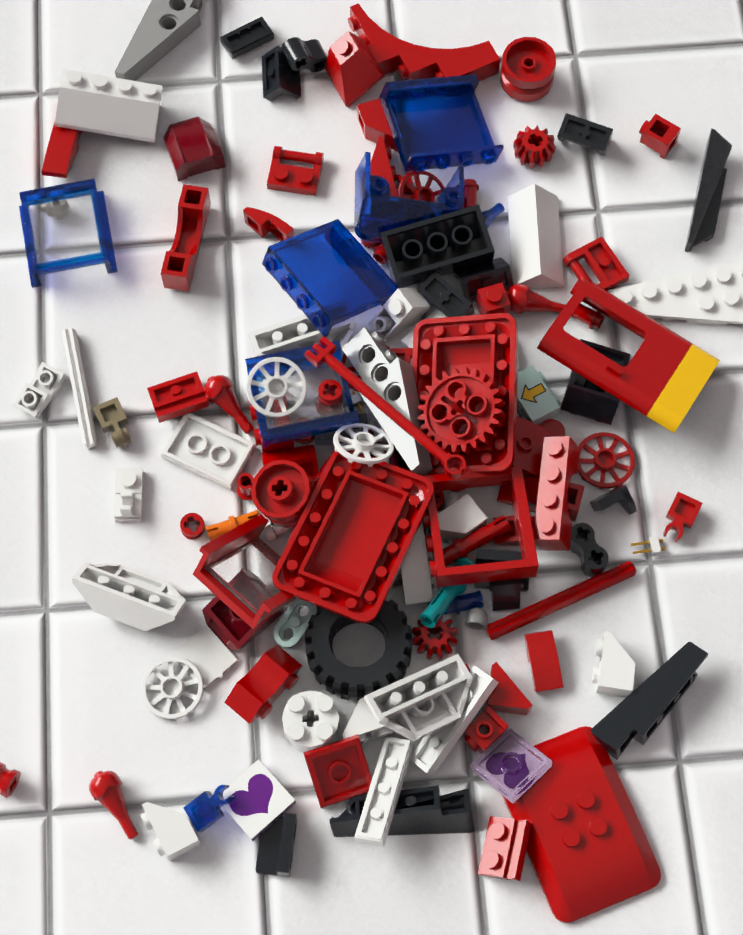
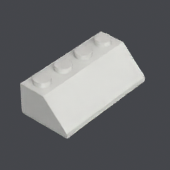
M63 69L55 126L155 142L163 86Z

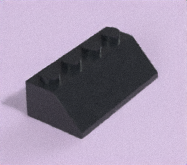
M479 204L380 233L387 266L395 290L424 282L434 271L440 276L493 262L495 250Z

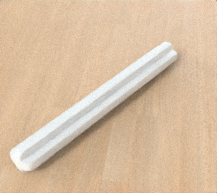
M74 328L65 329L62 335L82 443L85 448H93L98 445L78 336Z

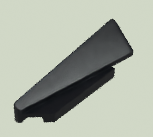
M712 128L706 143L703 164L700 170L685 252L691 251L695 245L703 241L707 242L712 239L716 230L727 172L724 166L732 145Z
M687 642L591 729L592 735L616 760H618L633 738L644 745L695 681L698 675L696 670L707 658L708 653L694 643Z
M439 785L401 790L388 836L473 833L475 825L469 789L440 795ZM367 795L352 797L346 803L347 809L339 817H332L330 819V826L334 837H355Z

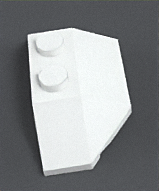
M347 300L249 332L248 335L255 354L260 360L271 357L286 358L298 365L302 372H306L316 367L305 358L304 353L310 350L317 356L311 347L317 343L324 349L319 342L323 336L336 346V352L333 356L341 360L344 354L342 347L349 342L356 327V320ZM275 362L268 363L271 366L275 367ZM280 362L279 370L287 373L291 366ZM295 370L290 376L298 374Z
M84 562L72 577L73 585L95 613L143 631H148L174 621L186 602V599L180 596L171 583L121 564L100 563L93 565L91 562Z
M456 654L365 695L364 699L378 723L415 741L462 717L473 677L459 654Z

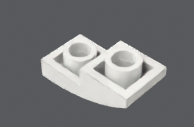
M42 362L31 383H25L13 405L37 418L56 395L67 375Z

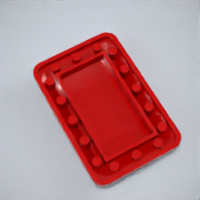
M508 313L421 320L414 328L412 368L420 405L425 404V401L420 396L430 393L426 389V385L434 387V377L441 381L443 379L442 371L452 375L453 367L461 373L463 367L466 366L470 373L474 368L480 371V375L486 373L490 377L489 380H494L497 383L495 389H499L503 393L498 399H502L505 405L498 409L502 410L505 416L497 418L502 427L494 426L493 430L497 436H487L489 445L481 441L479 443L480 451L470 447V454L467 455L461 448L459 455L466 461V471L491 473L508 470L514 461L518 385V330L516 320ZM463 388L456 390L455 398L462 394ZM443 398V402L473 423L479 424L480 421L466 410L460 408L448 398ZM484 402L476 405L475 412L483 408ZM443 410L439 414V420L446 416L447 410ZM468 424L460 427L459 434L467 431ZM430 453L433 470L428 475L444 474V466ZM458 467L450 468L453 472L460 471Z
M350 450L347 452L353 454L355 450ZM334 451L273 571L272 580L276 589L359 623H370L377 617L430 504L434 493L432 482L424 476L387 462L373 464V467H368V464L354 461L350 463L346 457ZM363 453L358 455V457L365 458Z
M588 726L579 727L530 747L531 750L551 764L552 767L514 803H511L502 795L512 819L519 821L527 820L532 823L526 853L552 914L562 923L574 922L657 886L661 879L659 865L607 750L592 735V728Z

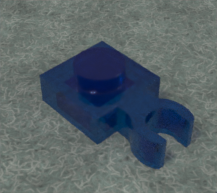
M229 785L218 786L213 795L210 791H204L183 808L197 832L205 831L223 817L224 814L220 808L236 800V796L230 795L227 799L223 797V792L230 787Z

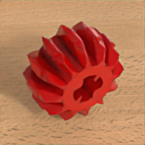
M538 124L533 130L527 126L524 132L519 131L513 143L515 158L520 159L521 165L529 163L531 169L534 167V164L542 168L544 162L550 163L552 155L555 153L554 135H548L547 128L542 131L539 130Z
M442 615L435 627L428 628L421 623L422 620L418 619L417 624L419 627L412 628V634L415 635L412 638V645H419L417 653L420 655L427 651L426 659L431 660L432 654H436L438 660L443 659V652L451 655L453 652L451 646H457L458 639L454 637L458 634V629L450 628L453 620L449 618L443 622ZM430 633L432 635L440 634L439 640L437 638L431 640Z

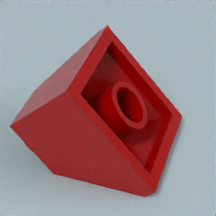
M347 31L330 46L325 70L345 106L349 107L385 76L364 40L355 34Z

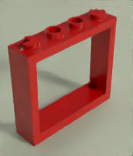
M513 466L503 472L465 471V474H462L461 478L458 479L449 478L445 473L424 475V477L432 482L434 492L509 484L522 560L445 567L435 494L433 493L422 521L423 527H428L429 536H425L427 552H432L433 561H429V571L431 577L436 578L437 587L537 576L539 564L522 466Z

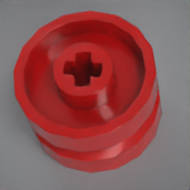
M522 37L508 44L503 52L500 83L504 92L511 98L522 102L536 101L547 95L553 85L556 67V55L553 48L545 41L536 37Z
M288 460L272 461L263 466L255 475L251 486L252 500L257 509L275 525L285 528L296 527L316 485L307 472L297 463Z

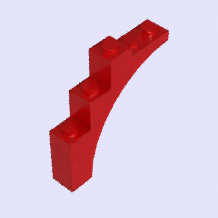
M359 3L350 7L349 26L353 32H357L358 37L364 40L382 73L385 75L397 70L402 80L405 79L409 87L434 77L438 87H442L446 95L499 73L500 58L490 41L454 49L414 45L396 38L380 28L368 17Z

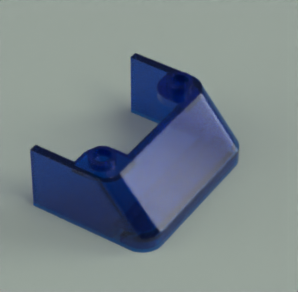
M365 152L355 171L354 230L356 235L364 241L382 243L381 232L463 208L464 167L462 166L457 168L446 188L440 192L438 203L390 196L388 181L381 176L370 175L371 152Z

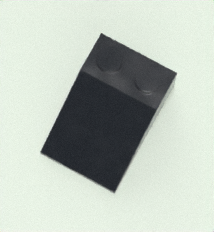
M580 339V341L623 367L629 364L631 354ZM571 370L560 410L611 425L620 400Z

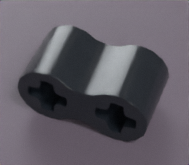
M293 37L282 44L281 50L292 70L308 69L315 73L325 69L327 55L319 40L303 41L298 37Z
M575 524L571 531L570 550L580 558L583 573L589 577L603 573L609 558L607 551L596 543L595 532L589 524Z

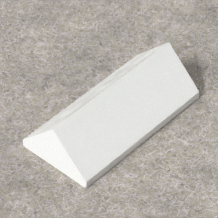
M533 184L507 197L513 284L527 285L530 288H564L558 196Z

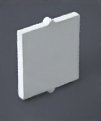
M207 625L194 636L187 637L186 642L171 654L172 657H181L189 660L198 668L204 680V690L218 678L222 679L223 674L238 662V659ZM178 662L179 665H180L182 668H184L185 664H184V663H181V662ZM189 668L187 674L192 679L197 678L194 671Z

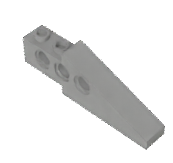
M152 0L115 70L116 78L136 81L200 27L199 13L203 6V0Z
M363 327L342 347V350L363 381L420 429L424 423L417 419L422 413L417 408L420 403L412 365L398 358L392 350L387 349L385 346L387 341L377 330L373 332ZM360 393L410 470L421 476L428 475L433 470L429 451Z

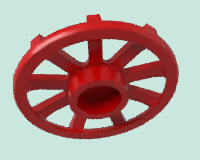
M415 170L409 172L400 180L396 196L399 199L405 217L408 216L414 222L423 221L424 209L430 218L436 217L430 205L442 210L440 215L446 214L448 207L447 192L436 176L427 171ZM420 174L429 176L425 186H421ZM411 176H414L417 189L407 181ZM433 180L439 185L440 190L433 192L429 188ZM404 186L409 191H411L413 195L403 194ZM443 194L444 205L435 202V196ZM405 200H413L414 203L408 208ZM416 207L419 208L418 217L411 213Z
M599 432L586 437L579 444L578 473L583 481L603 490L622 486L632 475L635 467L634 452L631 446L620 436L608 432ZM602 437L614 438L609 449L604 448ZM594 438H597L599 446L597 452L587 445V442ZM618 441H620L627 450L615 454L613 450ZM582 448L593 455L594 458H580ZM630 455V466L616 461ZM581 464H594V467L585 473ZM614 467L628 472L620 479L614 471ZM597 470L601 471L600 482L590 478ZM607 471L611 474L615 482L604 483L605 474Z

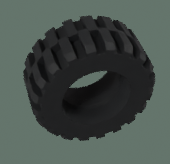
M392 599L389 601L385 600L377 617L370 623H365L378 629L385 639L383 656L377 662L366 667L345 665L335 657L332 648L334 636L342 628L359 622L319 606L317 607V614L311 615L308 622L309 628L305 633L306 656L309 668L314 673L316 681L320 685L324 684L326 691L332 695L335 692L339 693L341 699L349 700L350 697H357V701H359L365 695L404 678L406 669L411 662L412 630L411 626L407 623V616L404 611H399L398 604Z

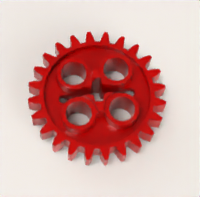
M464 366L460 373L458 369L453 367L452 375L442 371L443 379L440 381L434 377L435 386L426 385V389L430 393L420 396L425 401L424 405L417 406L420 411L424 412V414L417 417L420 422L424 423L420 430L427 433L426 435L440 447L442 446V449L447 453L452 449V453L459 455L462 448L463 452L469 455L470 447L480 451L479 443L481 441L489 445L487 436H497L493 430L494 426L502 427L497 418L505 416V413L498 409L505 405L502 399H498L503 393L499 389H495L497 383L494 380H489L490 377L486 373L480 375V371L476 368L470 373V370ZM463 388L462 394L455 398L456 390ZM443 398H448L460 408L466 410L480 421L479 424L473 423L443 402ZM484 402L483 408L475 412L476 405ZM443 410H447L446 416L439 420V414ZM468 424L467 431L459 434L460 427Z

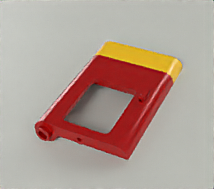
M585 278L583 282L578 280L570 292L573 296L543 336L537 349L675 433L720 360ZM581 302L586 303L597 311H601L605 316L645 339L627 366L623 367L564 331L563 327Z

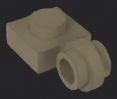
M116 397L93 407L103 432L115 430V432L110 434L116 448L120 446L122 448L127 447V443L132 441L126 427L120 429V426L127 424L128 419L118 398Z

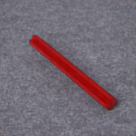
M631 561L620 564L488 624L486 633L491 640L497 639L635 576L636 568Z

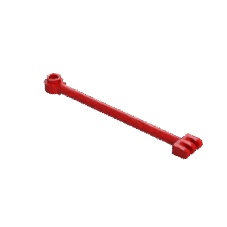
M324 336L319 340L324 349L317 343L311 347L317 356L310 350L304 353L305 358L316 368L325 362L441 462V465L444 466V472L449 478L458 479L461 478L462 474H465L466 461L462 456L452 455L443 450L335 358L333 354L336 352V346ZM458 467L460 471L453 472L450 468Z

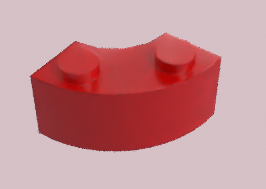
M276 645L264 652L253 668L235 684L224 703L249 724L258 717L263 720L271 712L272 704L285 689L290 690L299 680L297 673L302 665L280 646Z

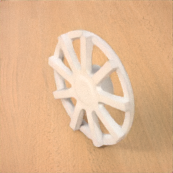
M271 357L260 361L252 368L247 378L246 392L250 403L258 412L268 417L279 418L292 414L302 405L307 392V382L304 373L294 362L282 357ZM275 362L274 376H270L263 365ZM280 362L291 366L283 377L279 375ZM258 369L266 377V382L252 380ZM296 370L301 381L287 383L286 380ZM251 385L264 387L265 391L253 397ZM302 386L300 399L288 392L289 388ZM268 395L270 398L264 410L255 401ZM284 396L296 402L289 410H286L283 401ZM275 399H278L282 412H269Z
M352 423L344 425L335 432L333 437L335 452H339L346 457L350 463L354 461L368 464V467H373V464L384 461L388 462L394 451V444L386 432L369 424ZM352 428H363V432L355 434ZM368 429L378 432L379 435L374 437L368 433ZM345 430L352 439L343 437L340 433ZM385 438L389 443L388 445L375 444ZM339 441L350 445L341 446ZM350 450H355L353 454L347 452ZM377 450H385L388 452L386 454H382ZM363 453L365 458L358 457V455ZM369 453L373 454L377 458H371Z
M166 657L155 662L145 673L141 684L142 699L146 707L160 718L173 720L186 717L201 703L204 680L198 668L189 660L181 657ZM173 661L185 664L178 676H174ZM168 662L169 676L164 677L156 667ZM191 668L197 678L183 682V677ZM152 672L162 681L160 685L147 684V680ZM198 683L197 695L185 691V687ZM146 690H160L161 694L149 702ZM182 695L194 700L187 709H185L180 699ZM166 698L167 702L163 713L153 707ZM173 700L177 702L180 713L169 714Z

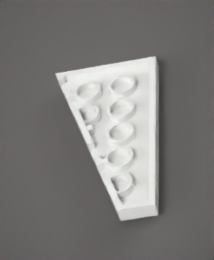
M743 261L607 291L648 317L662 318V321L672 322L673 319L686 320V323L725 326L728 323L743 324Z

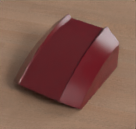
M194 117L169 125L163 139L178 181L226 167L224 155L210 123L200 117Z
M241 570L228 583L233 590L257 611L264 601L273 596L260 579L249 571ZM217 596L203 608L202 612L207 626L228 649L239 651L272 624L284 612V609L281 608L261 621L254 630Z

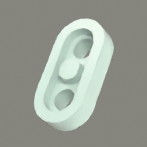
M299 598L292 601L274 628L273 636L275 641L285 648H292L298 645L309 628L308 622L311 615L317 614L318 606ZM307 606L309 608L308 615L301 616L300 609ZM288 629L293 630V637L290 639L284 637V633Z

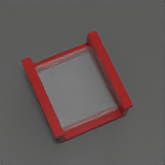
M262 514L203 545L199 550L203 556L193 572V575L253 630L261 621L296 599V597L276 589L273 584L272 575L280 556L259 538L268 523V520Z

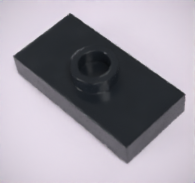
M259 17L221 36L220 41L233 60L273 40L274 33L264 18Z

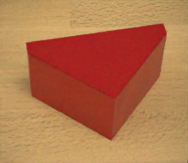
M495 662L491 667L490 677L499 683L488 697L487 706L489 705L495 712L527 715L531 712L533 705L499 664Z

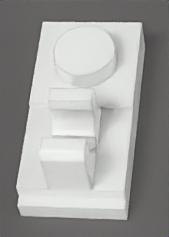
M116 468L115 522H142L143 468Z

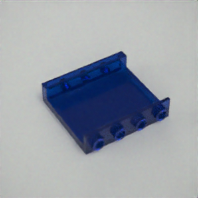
M476 74L385 82L379 99L405 172H421L426 169L436 168L446 169L454 166L468 167L473 164L483 163L488 165L497 161L504 146L494 145L475 94L479 84Z
M339 219L269 246L262 262L266 271L273 276L281 288L291 297L297 307L302 310L324 337L329 335L332 326L378 305L383 306L399 288Z

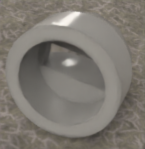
M473 608L466 616L465 625L474 630H486L488 614L482 608Z

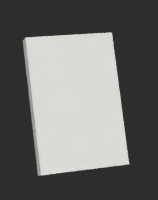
M188 413L183 415L160 455L161 458L232 491L237 478H239V475L243 472L255 451L256 443L199 416Z

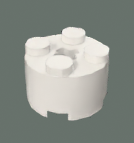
M312 690L300 692L297 695H293L284 707L282 722L285 736L291 745L300 752L316 749L333 743L337 739L340 728L339 714L336 705L328 695ZM309 718H315L312 727H309L307 722H305Z

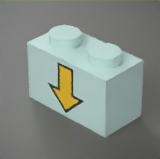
M533 365L518 372L517 411L521 418L540 425L547 419L558 418L561 403L558 396L554 392L551 393L549 391L543 373L541 371L537 372Z

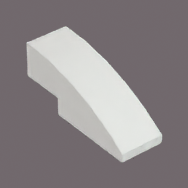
M423 521L401 566L406 605L431 602L433 599Z

